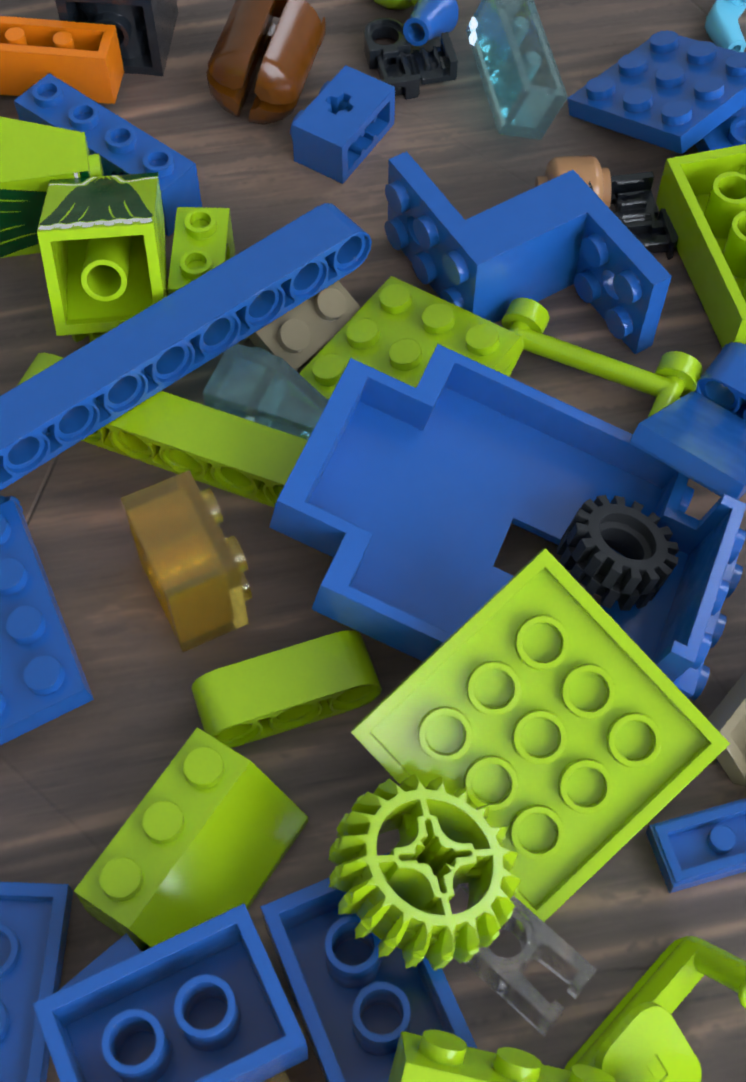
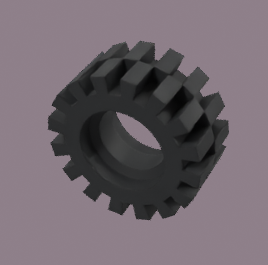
M606 495L597 496L594 502L591 499L584 502L562 536L561 542L557 547V554L562 555L559 563L566 570H572L570 574L578 583H582L585 586V590L591 597L595 593L602 597L601 606L611 609L615 601H618L620 611H630L634 604L640 609L646 606L649 600H653L676 567L679 558L675 555L679 548L677 542L669 541L673 535L668 526L662 528L657 526L661 519L658 515L652 512L647 517L641 513L644 505L634 501L631 507L625 506V497L614 496L611 503Z

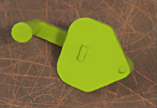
M686 936L675 940L568 1061L564 1070L570 1071L573 1065L582 1064L607 1072L616 1082H701L702 1071L700 1062L671 1014L704 975L736 992L740 1004L746 1009V961L699 937Z

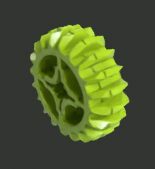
M415 773L408 778H404L399 786L391 779H388L386 782L379 784L373 794L368 791L362 794L354 803L350 814L346 813L336 828L338 832L336 836L338 838L329 850L328 860L337 865L329 876V887L347 892L338 903V915L357 914L361 919L355 928V939L367 937L370 932L381 939L378 944V958L389 956L397 947L402 950L406 969L411 966H417L424 956L434 971L438 968L446 967L453 958L459 964L467 962L479 951V948L481 949L483 946L488 947L500 935L499 930L501 926L511 918L515 905L510 899L517 893L521 880L509 871L516 864L515 860L518 853L500 847V844L506 838L507 827H490L486 822L490 804L477 807L475 810L466 803L467 787L457 790L454 795H450L445 791L441 776L431 780L426 788L423 787ZM398 829L400 841L395 848H393L389 855L377 856V837L387 831ZM468 883L469 899L466 911L452 914L449 901L455 895L454 889L458 884Z

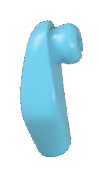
M715 0L706 17L705 30L716 46L744 52L746 41L742 35L738 19L746 9V0Z

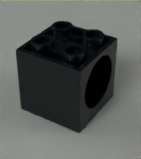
M55 0L60 21L116 25L124 73L164 75L178 16L177 0Z

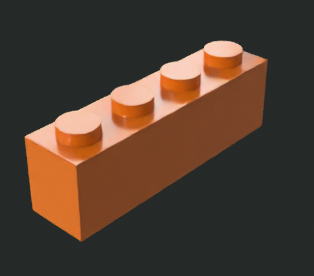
M0 16V95L20 96L50 73L97 103L115 104L124 74L116 25Z

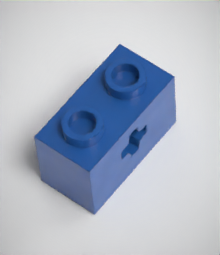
M345 65L331 81L323 84L318 96L310 105L295 115L290 127L294 161L343 184L394 125L395 87Z

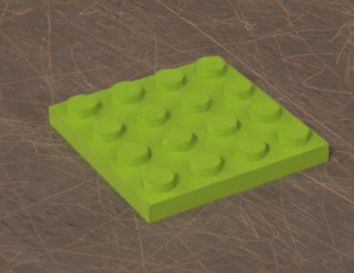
M546 548L534 556L351 729V733L399 784H401L404 778H408L415 773L423 787L426 788L431 780L441 776L445 791L450 795H454L457 790L467 787L466 803L475 810L477 807L490 804L486 822L490 827H507L506 838L500 844V847L518 853L515 860L516 864L509 872L521 881L518 885L517 893L510 900L518 912L535 930L730 745L727 739Z

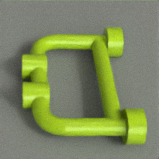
M516 298L512 300L502 319V326L521 335L523 350L656 397L648 417L677 401L681 396H685L691 391L695 392L697 382L703 373L701 363L693 356L684 352L670 351L665 353L661 357L655 373L545 335L543 332L549 322V314L540 303L529 298ZM521 353L504 371V375L510 377Z

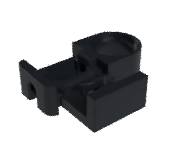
M378 18L368 23L365 27L364 52L369 69L377 68L380 81L395 87V100L396 96L404 95L406 100L417 98L420 95V80L422 85L457 80L458 60L448 32L441 33L440 46H433L431 52H426L424 47H422L421 53L419 49L413 50V53H411V44L405 39L403 34L404 25L398 20ZM380 38H390L396 42L390 45H380L374 41ZM440 57L443 59L445 68L442 67Z
M653 172L611 176L610 204H614L616 212L613 213L650 253L665 252L667 259H672L678 235L666 209L661 208L660 213L658 211L651 191L654 180Z

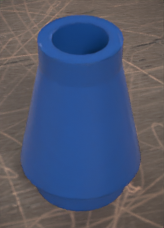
M418 0L410 18L403 26L405 39L414 46H422L427 41L441 37V33H450L458 22L459 9L456 0Z

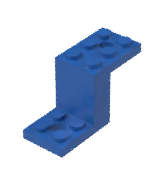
M407 151L388 160V184L385 186V195L388 201V221L384 224L386 236L392 247L396 250L401 249L411 261L418 279L425 285L429 284L441 299L496 323L503 319L512 300L516 298H529L538 302L574 284L580 298L584 302L590 303L606 321L612 335L622 339L634 354L652 346L672 276L574 170L568 171L465 220Z

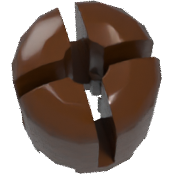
M235 0L208 62L206 73L210 94L225 111L238 118L258 73L254 89L256 98L250 110L249 122L266 125L286 118L293 112L298 103L317 52L326 34L325 17L321 23L316 10L306 0ZM274 17L280 18L277 25L272 22Z

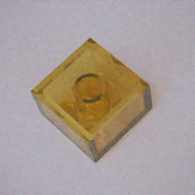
M190 470L120 498L138 559L182 652L249 624L245 601L252 599L253 596L243 571L248 570V565L235 536L233 535L226 539L219 526V523L223 522V516L210 488L200 491Z

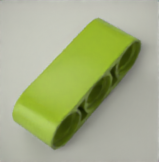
M344 630L215 669L197 678L192 684L191 690L204 732L228 747L234 748L367 705L380 695L382 688L361 633L355 630Z

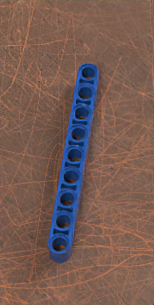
M332 203L319 205L1 395L0 491L356 270L362 265L371 250L372 240L370 235Z

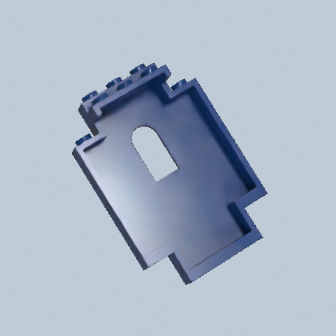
M437 344L416 388L350 358L276 501L269 528L333 557L311 610L423 662L513 577V575L493 566L511 523L559 545L562 536L577 511L587 500L591 499L594 502L597 496L606 495L611 503L614 496L625 497V506L631 507L633 502L636 501L644 505L641 510L642 514L648 517L654 512L661 518L657 524L659 528L666 526L670 528L673 535L669 541L677 542L679 551L675 556L679 560L653 600H649L646 606L638 609L634 604L630 611H620L618 601H615L611 609L604 606L601 607L688 699L695 701L704 690L710 675V667L704 665L705 658L709 649L713 648L720 639L726 625L727 616L720 613L723 603L734 592L743 572V566L736 562L746 538V531L739 528L746 509V503L723 494L701 520L685 514L694 494V489L687 486L689 478L632 445L630 439L633 434Z

